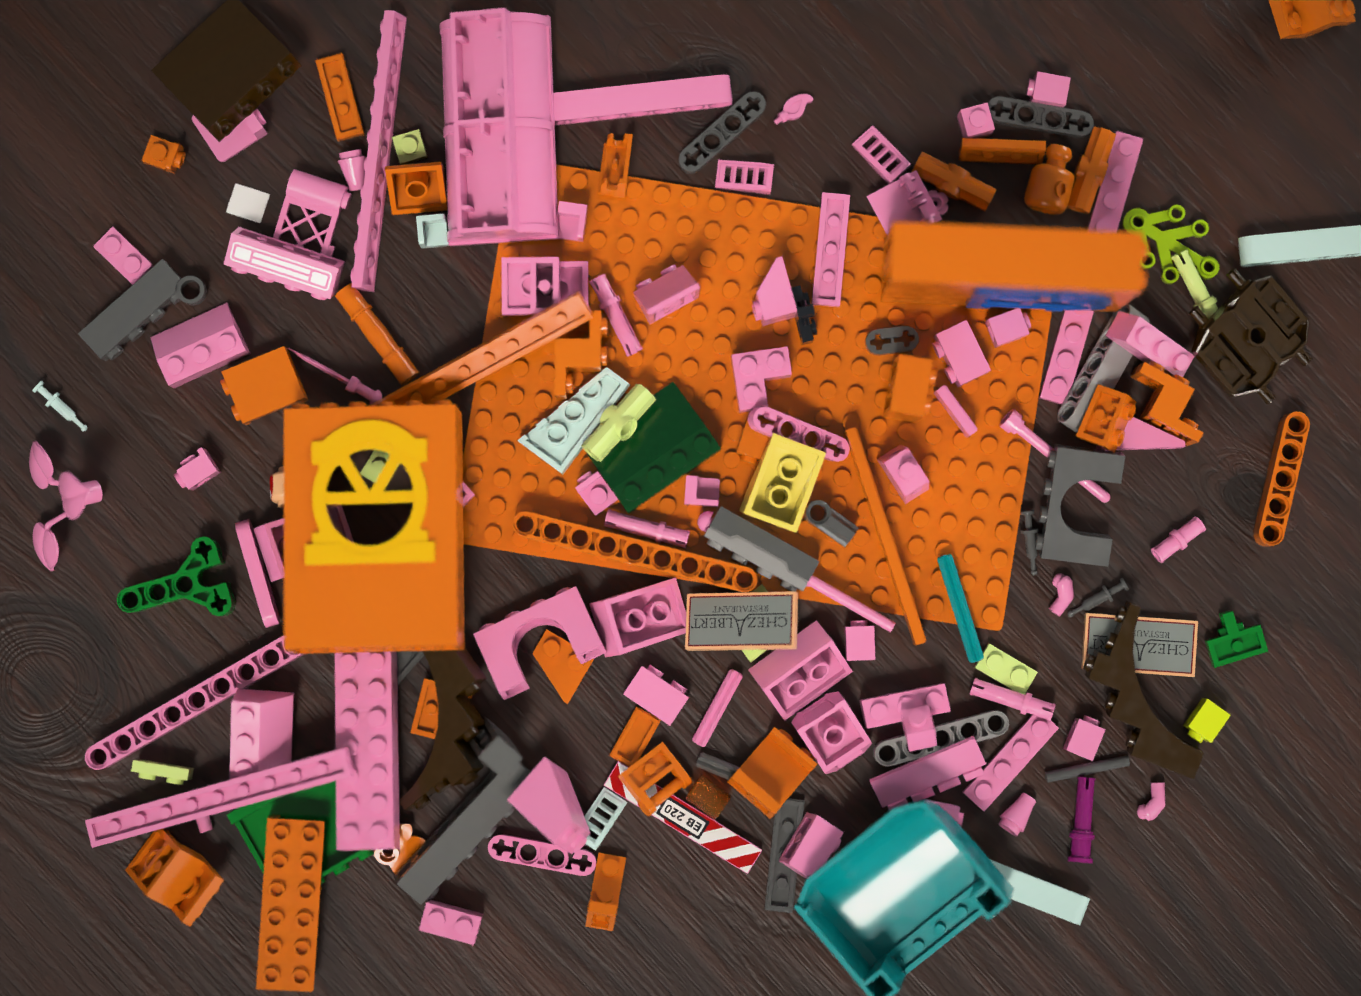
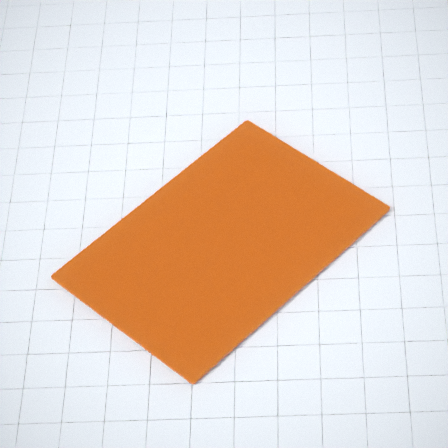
M556 165L557 206H559V201L584 204L588 207L584 240L579 242L550 239L498 244L482 343L532 317L531 315H502V258L559 257V261H588L589 308L601 311L602 317L607 318L608 338H602V346H607V366H602V370L607 367L630 384L616 406L636 384H641L654 395L674 382L721 447L720 452L686 474L700 478L719 479L718 507L684 505L685 475L630 514L626 512L620 501L617 500L595 516L575 489L579 485L577 480L589 471L592 474L598 471L584 449L581 450L562 475L517 441L524 434H528L541 420L551 415L558 409V406L566 401L556 400L554 396L555 339L475 382L463 454V482L475 496L463 508L464 544L698 582L524 538L514 531L512 521L520 512H531L745 566L731 558L733 555L731 551L723 548L720 552L707 545L706 543L709 539L704 537L706 532L698 527L697 521L701 513L705 511L714 512L712 518H714L722 506L820 561L812 574L813 576L877 612L904 616L850 450L847 458L843 461L823 460L808 503L814 500L826 502L832 509L859 527L846 547H843L818 528L809 524L804 516H802L796 533L739 511L759 461H757L756 465L741 461V455L736 454L750 412L739 413L731 356L733 354L788 347L792 375L790 378L764 381L768 407L841 436L846 439L845 430L857 428L919 618L957 624L937 561L938 557L951 554L975 628L994 631L1001 630L1005 615L1031 444L1017 433H1007L999 424L1005 415L1014 409L1022 415V420L1025 421L1024 425L1031 431L1034 430L1052 312H1047L1044 309L1020 308L1021 312H1026L1029 317L1031 328L1028 330L1030 334L1024 338L994 348L985 321L1017 308L990 307V309L966 308V305L881 302L883 246L887 234L878 217L849 212L840 307L814 305L816 316L810 317V319L814 318L817 335L813 336V343L801 345L795 318L762 326L761 320H755L751 305L753 304L752 301H755L760 286L778 257L783 258L790 287L801 285L802 292L807 291L810 304H812L820 207L628 176L625 198L597 195L600 178L599 171ZM672 265H675L677 268L683 265L700 287L699 298L649 324L634 297L633 292L638 290L636 285L651 278L652 282L662 277L660 272ZM606 274L615 295H619L621 299L619 303L643 347L641 351L629 357L626 356L623 346L605 311L600 309L599 305L601 303L589 282L600 275ZM590 320L557 338L589 339ZM967 320L991 371L957 387L955 382L950 383L944 370L948 366L943 357L938 358L932 343L935 342L933 337L936 334ZM910 326L918 333L919 342L912 351L878 356L869 353L865 346L867 335L876 329ZM903 332L900 338H894V343L903 342L904 347H908L909 342L913 341V336H908L907 332ZM875 335V339L870 341V344L875 345L877 350H881L883 344L890 343V339L882 340L879 335ZM899 354L933 360L932 367L937 368L935 383L928 389V395L932 396L930 412L916 423L883 417L891 365ZM568 372L573 377V393H568V400L599 373ZM943 385L947 386L978 428L968 438L965 437L934 395V392ZM764 414L757 417L761 424L773 426L775 422L765 419ZM786 421L781 426V433L784 437H789L793 432V427L790 422ZM813 431L808 432L805 436V442L809 447H813L817 442V435ZM825 443L823 446L832 449L834 453L840 452L837 444ZM900 444L910 450L929 480V490L907 504L903 502L877 461L878 458ZM814 505L810 510L811 518L815 521H820L824 516L823 508L819 505ZM608 509L660 523V521L666 522L668 526L688 530L690 534L686 548L661 542V544L655 543V540L604 527ZM522 517L518 522L519 530L521 532H529L533 528V520L530 517ZM549 524L545 529L546 537L549 539L558 538L561 534L560 526ZM582 530L576 531L572 536L573 543L576 546H584L588 541V534ZM606 537L601 540L599 547L602 552L611 553L614 551L616 543L612 538ZM638 544L630 545L627 549V556L632 560H638L643 555V549ZM660 551L655 554L654 562L657 566L665 567L670 563L671 558L667 552ZM686 558L683 560L681 568L685 573L693 574L697 571L698 564L695 559ZM747 562L745 567L753 569L757 575V584L751 591H754L763 584L768 592H791L780 585L782 583L781 579L775 576L768 579L756 572L758 568L756 565ZM713 565L709 569V576L714 581H720L725 576V570L720 565ZM740 572L736 577V582L740 587L747 588L752 583V577L748 572ZM805 587L804 591L796 590L798 599L843 606L812 587Z

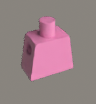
M900 444L877 459L905 504L929 490L928 478L907 447Z

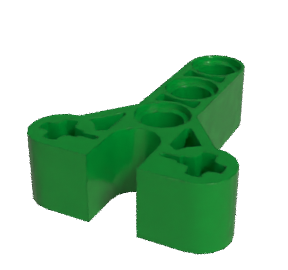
M210 537L195 539L191 546V554L177 573L124 588L117 596L119 608L127 613L141 612L183 599H188L207 607L208 611L215 616H227L234 611L236 606L231 583L225 582L207 587L202 581V575L205 570L225 564L219 543ZM203 543L212 547V550L208 551V557L206 554L200 553V549L204 548ZM186 576L193 582L192 589L188 592H184L180 588V582ZM159 584L165 588L166 592L161 600H157L153 596V589ZM131 592L138 596V604L133 608H130L126 603V597ZM219 596L221 599L227 600V604L223 606V611L221 608L215 607V603L219 602Z

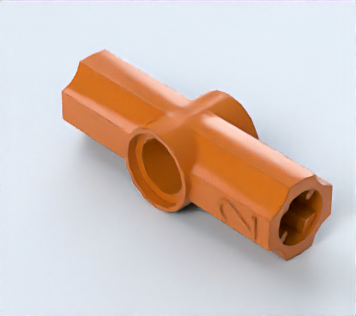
M1093 127L1084 155L1082 154L1074 173L1075 181L1067 205L1073 211L1089 214L1098 187L1103 183L1109 165L1107 160L1116 134L1108 129Z
M921 152L912 172L916 170L921 180L935 186L939 192H943L947 197L955 200L961 199L984 212L997 190L973 178L962 167L952 163L946 164L924 152Z

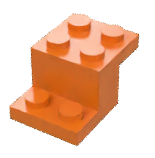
M1268 0L1280 39L1306 38L1333 26H1346L1356 22L1354 17L1355 7L1351 0Z
M591 310L593 318L590 319L589 339L555 338L554 396L556 400H568V393H573V377L568 372L600 373L602 366H607V346H602V338H608L607 318L602 317L601 311Z
M1150 361L1149 364L1144 362L1136 366L1130 377L1154 390L1139 420L1184 440L1186 446L1198 443L1204 433L1197 429L1199 425L1187 418L1179 419L1195 390L1188 386L1190 382L1175 374L1172 377L1164 373L1165 368L1153 361Z
M166 828L153 831L125 869L147 897L170 908L181 922L188 926H191L195 919L201 915L203 908L212 896L218 892L220 885L224 881L203 855L178 842Z

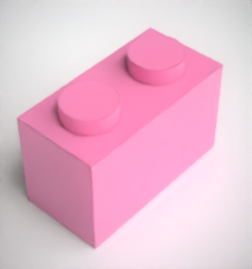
M967 320L933 337L935 342L932 343V346L938 358H944L948 366L944 370L951 384L955 382L957 387H960L991 371Z
M649 665L648 668L642 666L623 695L668 725H671L689 698L685 695L687 689L674 680L669 684L661 679L664 673L652 665Z
M806 812L778 861L804 878H808L827 862L831 853L838 849L841 843L840 838L844 832L820 816Z
M430 900L426 902L419 930L474 945L483 914Z

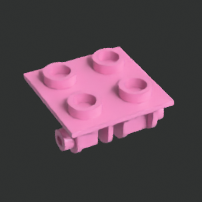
M916 170L912 173L904 174L897 181L867 196L887 236L893 222L935 224L942 220Z

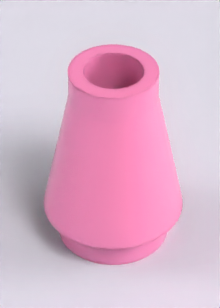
M361 149L339 153L340 160H338V163L348 184L349 191L360 190L365 178V156H362Z
M1022 793L1000 815L999 826L1014 836L1024 832L1036 801L1031 796Z

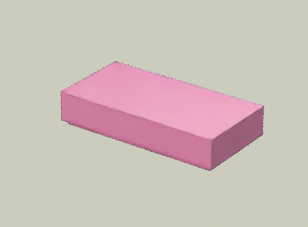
M943 385L934 392V395L966 438L977 431L978 428L947 386Z

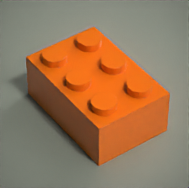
M901 354L894 359L891 365L883 414L884 418L916 423L930 412L932 396L928 395V389L934 385L937 368L932 367L933 360Z

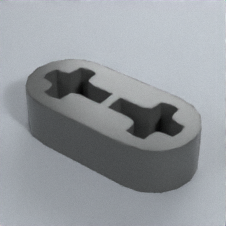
M910 326L876 329L867 335L865 346L869 353L878 356L912 351L917 346L919 336L917 331ZM903 332H907L908 336H913V341L909 342L908 347H904L903 342L894 343V338H900ZM875 335H879L882 340L890 339V343L883 344L881 350H877L875 345L870 344V341L875 339Z

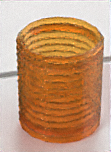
M701 775L685 798L715 820L731 799V795L728 792L726 793L721 787L719 788L717 784L712 783L706 776Z

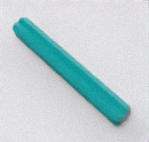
M951 554L940 556L937 561L970 663L981 661L984 659V655L953 556Z

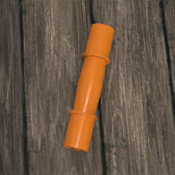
M352 283L336 293V299L351 317L350 320L357 323L369 343L383 358V364L387 365L401 386L416 377L419 371L403 351L404 348H399L387 328L371 310V304L367 303L358 289L353 288Z

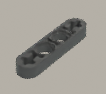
M749 92L738 100L682 150L679 155L680 168L685 173L694 174L707 165L764 113L766 102L763 95L758 92ZM750 99L753 102L758 100L759 110H750L746 114L749 120L745 121L743 115L736 109L740 107L743 112L748 107L747 100ZM730 116L737 117L740 120L741 125L736 131H730L725 127L724 122ZM716 135L720 140L718 148L711 150L705 147L704 139L706 136ZM699 144L702 152L709 156L704 158L703 154H701L696 159L697 166L694 167L691 164L686 166L685 155L694 156L698 152L695 146Z
M1001 96L994 97L988 102L991 117L995 124L1074 138L1086 137L1094 126L1092 116L1080 110ZM997 103H1000L1001 109L1010 111L1011 105H1015L1016 107L1012 114L1013 120L1008 119L1010 113L1004 112L1001 113L1000 117L995 116V111L991 110V107L993 108ZM1021 108H1029L1033 112V119L1030 122H1023L1019 119L1018 111ZM1054 112L1059 115L1061 119L1059 126L1050 127L1046 123L1045 117L1048 113ZM1066 115H1070L1068 120L1070 122H1077L1079 118H1082L1083 123L1087 124V127H1084L1081 132L1077 131L1078 127L1072 124L1067 126V130L1063 129L1066 123Z

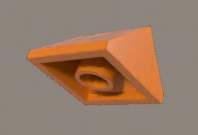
M442 162L385 166L392 215L448 210L445 170Z

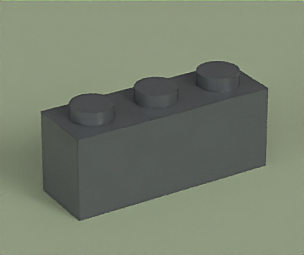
M485 716L483 719L486 723L478 729L480 733L471 739L469 743L477 756L504 779L507 775L510 776L518 770L523 757L510 738Z

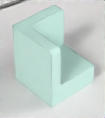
M445 214L416 216L418 242L421 248L449 246Z

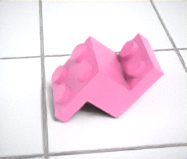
M559 257L502 258V315L533 316L577 291L581 293L589 306L588 261H559Z

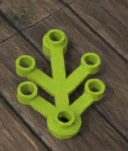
M1173 205L1168 210L1148 214L1140 208L1132 209L1124 216V229L1126 232L1143 233V241H1147L1146 235L1156 241L1162 268L1161 279L1164 283L1173 284L1179 278L1178 270L1173 267L1170 251L1183 258L1180 252L1188 249V253L1201 279L1208 280L1217 275L1219 263L1214 257H1202L1177 241L1178 239L1192 236L1197 238L1205 236L1209 231L1206 221L1197 220L1189 226L1161 231L1153 225L1169 220L1173 223L1180 222L1185 217V209L1182 206ZM1173 209L1180 211V218L1176 219L1172 216L1171 212ZM1135 217H1139L1142 220L1141 227L1133 224ZM1196 224H1201L1204 227L1202 234L1196 232ZM1148 248L1147 256L1150 257L1151 263L1150 265L1142 263V269L1151 268L1156 261L1154 254L1149 252ZM1205 262L1212 264L1213 270L1211 272H1207L1204 269ZM1170 270L1174 273L1175 277L1173 280L1166 278V271Z

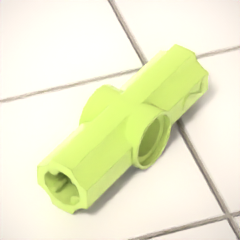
M636 384L617 406L611 405L605 409L600 418V425L581 445L584 451L597 462H601L620 440H627L634 434L638 424L637 421L655 402V397L644 386Z

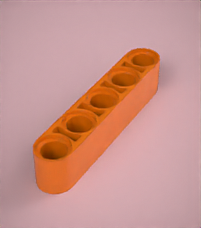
M1292 412L1284 415L1278 424L1253 531L1255 541L1261 546L1277 545L1283 540L1310 428V421L1302 412ZM1291 418L1299 421L1300 428L1298 432L1290 430L1288 423ZM1285 445L1291 446L1294 451L1293 457L1290 460L1286 459L1282 454V449ZM1278 472L1284 473L1287 477V483L1284 487L1279 486L1276 482ZM1272 499L1280 502L1281 509L1278 514L1272 513L1269 508ZM1266 526L1274 530V538L1271 541H1267L1263 536V530Z

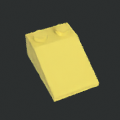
M772 433L748 485L739 511L797 533L826 453Z

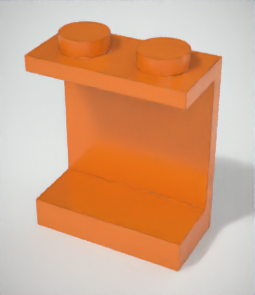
M775 727L728 781L732 787L769 819L776 814L784 802L817 765L814 761V756L807 749L797 747L792 742L793 738L783 729L778 730Z

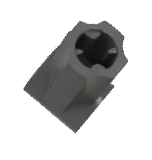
M822 500L809 502L803 514L809 524L818 528L843 547H846L859 528ZM814 505H819L824 510V516L820 521H815L811 518L810 510Z

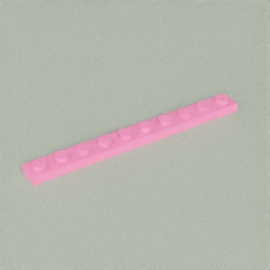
M384 10V18L380 24L382 35L380 47L377 50L378 69L374 77L375 94L374 101L370 107L372 119L371 127L367 134L368 153L364 160L365 178L360 192L362 203L361 211L357 217V224L359 226L358 237L354 243L355 262L351 270L352 287L368 292H374L387 187L385 166H389L407 19V17L391 10Z
M1119 131L1115 132V141L1107 163H1109L1102 185L1099 186L1087 230L1117 232L1143 138ZM1063 311L1040 391V399L1063 404L1073 386L1094 311Z
M343 748L85 820L93 848L340 780L355 774L348 748Z

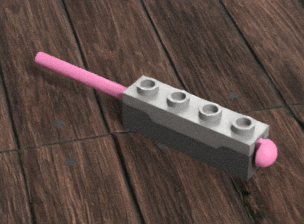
M721 506L714 518H712L714 512L705 511L698 517V527L706 532L704 537L709 539L706 543L707 545L720 552L723 548L733 553L732 559L745 566L747 562L758 567L756 572L768 579H771L772 576L781 579L782 583L780 585L787 590L796 592L797 589L804 591L805 587H812L889 632L895 626L896 622L813 576L812 574L820 561Z

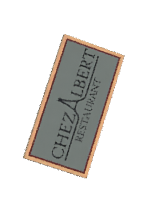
M798 593L687 594L685 649L687 651L797 649Z
M1085 613L1081 669H1083L1088 654L1093 655L1095 649L1106 653L1107 648L1104 647L1105 640L1109 632H1114L1117 622L1114 621L1115 615ZM1138 617L1133 645L1135 673L1195 677L1198 621Z

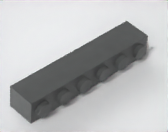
M521 763L514 774L507 775L502 779L496 772L491 770L395 873L393 877L396 884L420 905L426 900L430 901L439 891V885L445 879L450 880L458 871L457 866L464 859H469L474 855L479 842L483 838H489L495 832L496 824L503 817L507 818L513 813L515 807L507 799L527 778L531 771Z

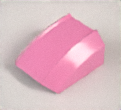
M838 691L825 694L824 697L803 711L798 712L791 722L825 774L838 771L865 753L872 744L847 702Z

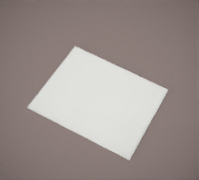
M235 183L226 212L261 223L270 194Z

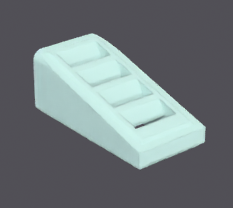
M606 787L602 789L584 816L589 829L598 834L596 839L588 835L585 843L594 850L598 848L627 804L625 800ZM604 797L618 806L615 811L601 802ZM597 807L611 815L610 819L607 820L595 812ZM591 816L605 825L602 830L589 821Z

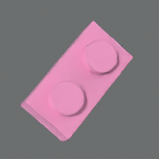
M113 226L93 246L132 285L154 267Z

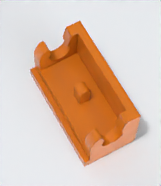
M613 133L607 136V143H604L597 195L625 198L633 134L625 133L622 141L615 140Z

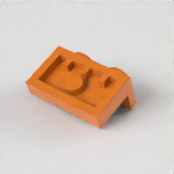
M1098 384L1076 436L1079 439L1099 445L1115 453L1117 447L1124 440V430L1128 421L1134 417L1136 401L1128 394Z

